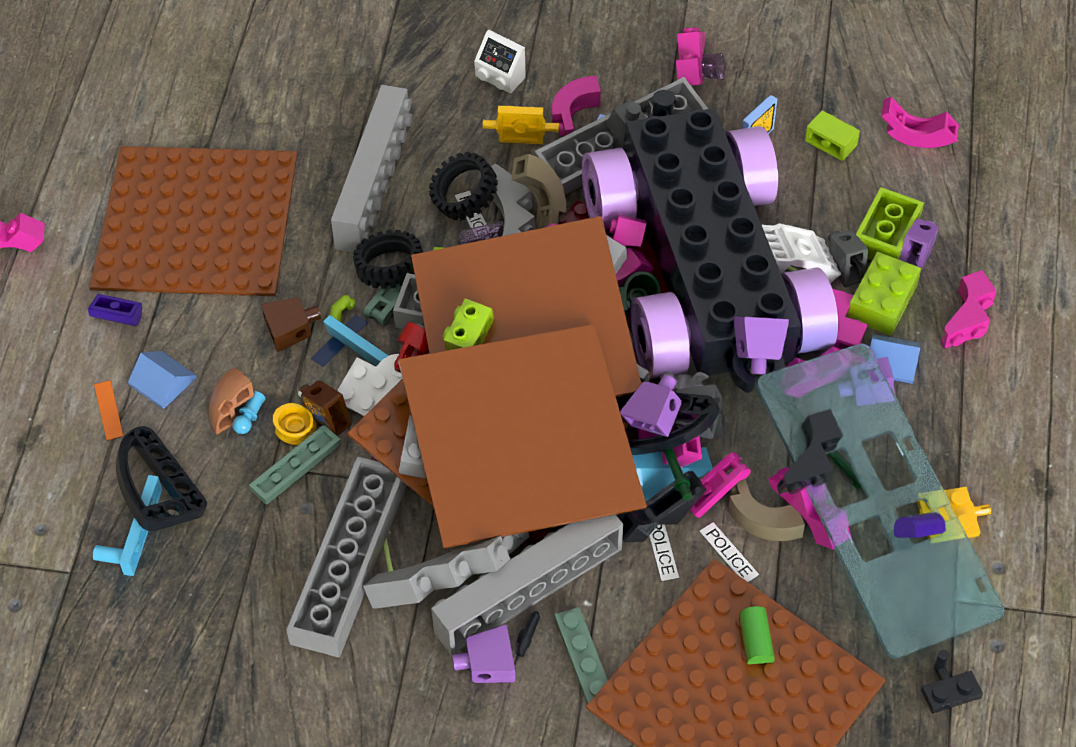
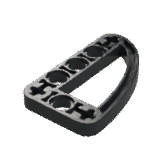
M675 392L681 400V405L685 402L690 403L687 409L678 411L676 419L693 421L670 432L668 437L659 435L644 439L628 440L632 455L664 451L698 437L716 420L720 410L718 404L713 397L708 395ZM633 394L616 397L619 411L622 410Z
M139 426L130 430L123 437L116 457V475L124 500L138 524L147 531H157L202 517L207 507L205 497L151 428ZM133 446L155 476L159 477V481L173 499L150 506L144 504L134 485L128 465V452ZM150 453H158L162 457H154ZM168 469L175 474H167L163 470ZM182 486L186 488L188 491L183 492L178 490L176 487ZM167 510H175L179 515H172Z

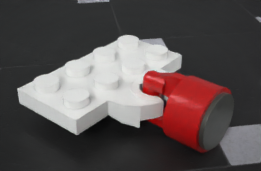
M414 321L407 322L397 339L403 345L400 353L384 358L377 367L359 358L355 359L337 390L343 394L348 409L365 416L402 379L398 359L429 353L425 326Z

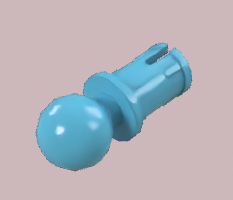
M254 391V397L250 398L245 406L240 408L239 413L241 415L237 416L232 423L236 433L243 435L251 430V421L257 419V412L266 400L262 393Z

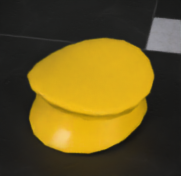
M287 403L277 408L273 414L275 434L285 443L299 445L317 431L316 421L313 419L312 413L302 405Z

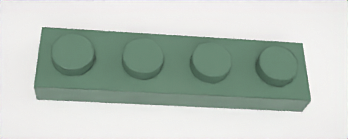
M323 425L249 484L250 491L268 505L341 445L340 438Z
M577 607L554 614L588 704L606 684L608 679L581 610Z

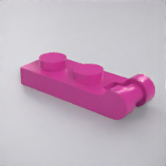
M736 452L729 453L700 480L707 490L690 509L696 517L700 518L735 484L749 476L750 469L746 464L741 463V458ZM733 468V471L728 475L727 471Z

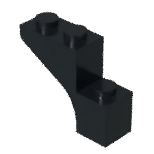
M831 409L808 415L801 424L806 442L805 451L777 484L779 494L786 492L795 494L806 486L818 487L827 482V478L833 469L825 453L834 450L837 447V443L843 437Z
M693 471L684 473V476L690 481L689 488L692 493L690 500L685 501L682 499L680 491L676 490L674 486L675 481H673L647 500V507L645 509L618 514L617 517L623 523L622 540L624 542H644L658 525L678 524L707 490Z

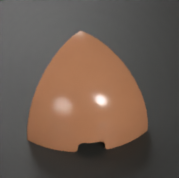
M236 368L230 369L218 380L210 396L209 420L216 435L232 426L233 420L236 418L234 408L254 397L252 382Z

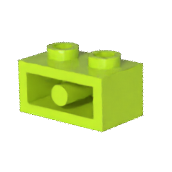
M822 110L807 126L805 141L843 162L857 146L860 130Z
M465 298L462 305H458L454 312V321L451 327L448 326L444 331L443 340L446 351L482 344L494 321L492 308Z

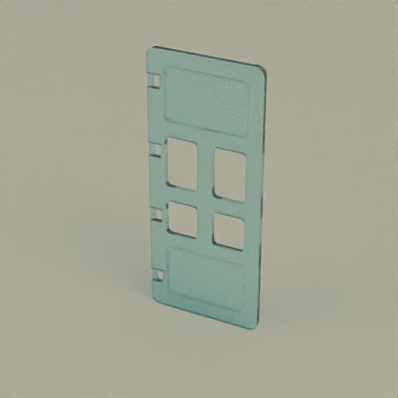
M858 344L762 375L756 382V388L793 464L805 451L806 442L801 424L806 417L828 409L832 410L843 437L837 443V447L834 450L825 454L836 450H843L867 499L843 508H837L825 484L818 487L809 485L805 488L886 654L893 659H898L995 622L1004 615V606L995 589L992 588L984 567L958 517L955 516L950 506V501L922 447L919 446L914 436L915 433L887 379L883 376L879 368L880 365L871 348L866 344ZM874 370L879 382L873 383L868 372ZM886 433L892 435L915 480L914 483L891 491H886L883 488L862 446L863 441ZM909 438L914 450L908 451L903 439ZM921 500L927 503L931 512L940 514L938 509L944 507L950 518L945 521L946 532L917 544L912 543L909 538H896L894 536V524L899 519L896 509ZM870 518H877L893 548V552L865 562L861 559L847 527ZM976 579H981L987 591L980 592L975 582Z

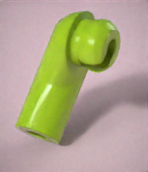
M342 295L331 306L330 316L341 322L342 312L345 308L352 310L356 304L355 299L350 298V295Z

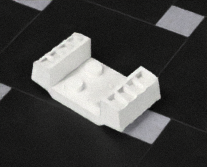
M780 223L774 226L762 225L780 273H783L792 265L807 269L819 267L825 272L830 283L841 275L837 264L833 260V256L829 252V248L825 244V240L816 236L814 231Z

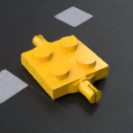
M498 106L497 119H483V129H496L499 135V142L543 144L545 132L559 133V123H546L543 116V108Z
M967 487L917 494L916 497L919 514L937 512L945 520L946 532L927 536L929 544L977 537L980 534L977 516L991 514L990 504L974 506L970 500Z

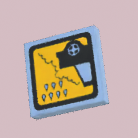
M771 95L743 119L742 129L762 126L769 134L774 129L777 98Z

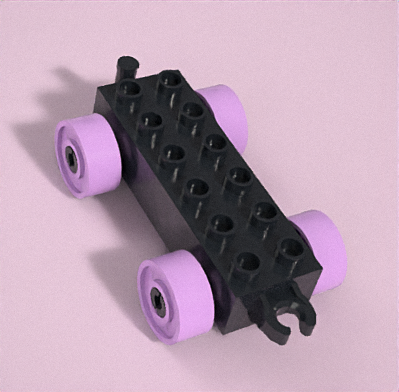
M659 90L653 95L651 117L626 122L623 149L615 148L585 153L582 160V184L589 218L602 216L605 230H610L612 219L617 220L618 214L636 218L638 204L642 218L646 220V229L669 291L667 293L637 297L632 300L630 323L638 364L649 371V380L660 378L659 375L666 371L671 372L674 376L685 374L688 371L691 353L697 373L702 372L710 376L730 372L736 386L744 392L750 393L754 388L755 376L747 370L751 368V358H739L737 355L734 317L789 319L780 360L767 359L766 364L769 368V384L777 388L781 385L784 376L785 362L793 361L794 354L829 349L835 345L838 334V315L831 284L825 272L819 267L780 273L754 207L773 203L778 190L776 156L767 131L762 126L724 132L715 108L706 110L696 109L691 112L673 114L676 102L675 95L668 90Z

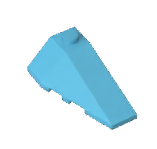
M701 447L702 459L681 468L683 474L693 471L699 478L713 469L706 447ZM662 451L632 455L645 501L675 481L669 465L663 464Z

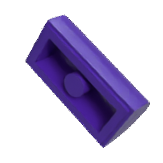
M97 293L88 307V313L90 317L137 326L142 316V303Z
M937 512L901 517L894 524V536L896 538H918L946 532L945 520Z

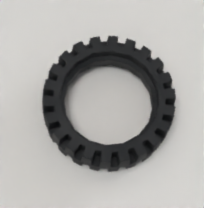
M465 152L464 155L462 153L456 154V159L453 156L449 157V163L442 162L443 168L435 170L438 175H432L431 180L433 183L429 184L431 190L429 195L434 205L446 217L453 220H458L459 218L461 221L466 220V216L470 219L473 218L474 212L478 215L482 213L480 208L484 207L486 209L489 206L487 201L494 199L491 193H496L497 188L495 186L498 185L497 175L488 162L476 153ZM469 170L480 171L479 185L468 198L457 203L446 201L448 187L457 176Z
M386 230V234L380 231L377 232V236L372 234L368 236L369 240L364 238L353 252L354 265L362 283L365 282L367 286L372 284L373 288H378L380 285L381 289H387V285H390L391 288H396L398 283L402 286L407 273L415 275L411 255L423 253L419 239L414 234L409 235L407 231L401 233V230H395L394 233H392V230ZM399 251L409 254L406 259L391 266L377 267L368 264L373 258L387 252Z

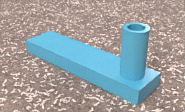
M329 315L323 321L330 335L376 367L384 358L388 357L387 354Z
M148 475L141 496L146 506L157 504L159 501L162 487L158 476ZM134 518L124 549L96 545L93 551V560L120 564L124 575L134 576L148 531L143 529Z

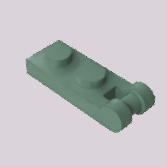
M398 283L396 288H391L390 285H387V289H380L365 307L364 315L369 318L374 317L378 323L385 326L393 314V309L402 286ZM380 306L384 307L382 311L378 309Z

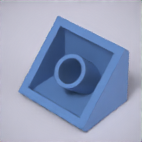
M873 334L867 363L888 357L894 380L913 384L920 352V343Z
M162 351L141 352L128 384L164 409L197 376Z

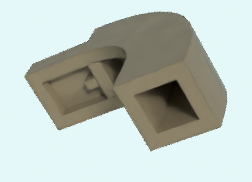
M531 154L514 158L512 181L528 187L537 202L536 229L545 228L553 223L558 225L559 215L566 213V198L557 174L545 161Z
M745 479L740 480L729 490L730 501L728 509L737 524L748 533L770 541H789L803 537L804 521L801 514L792 505L775 508L760 504L750 494Z

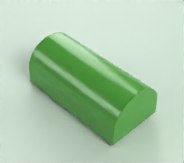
M760 606L743 609L740 612L739 618L747 665L774 662L775 657L766 609Z

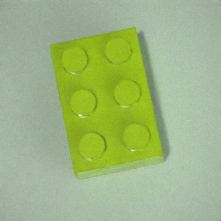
M880 187L856 233L868 248L867 259L873 260L877 252L899 259L907 232L916 219H921L924 202Z
M877 252L850 302L847 318L859 320L862 323L868 324L867 327L892 336L918 285L921 268Z

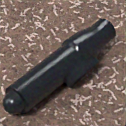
M538 611L530 614L525 629H521L517 638L518 649L516 651V655L519 657H524L526 650L532 642V637L540 620Z

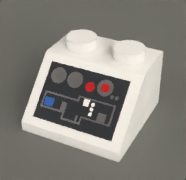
M488 30L474 61L475 76L511 94L526 78L525 47Z

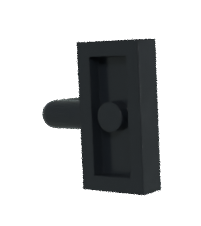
M946 650L938 652L934 664V669L940 681L924 685L921 689L932 714L981 699L983 695L972 670L950 677L945 667L949 657V653Z

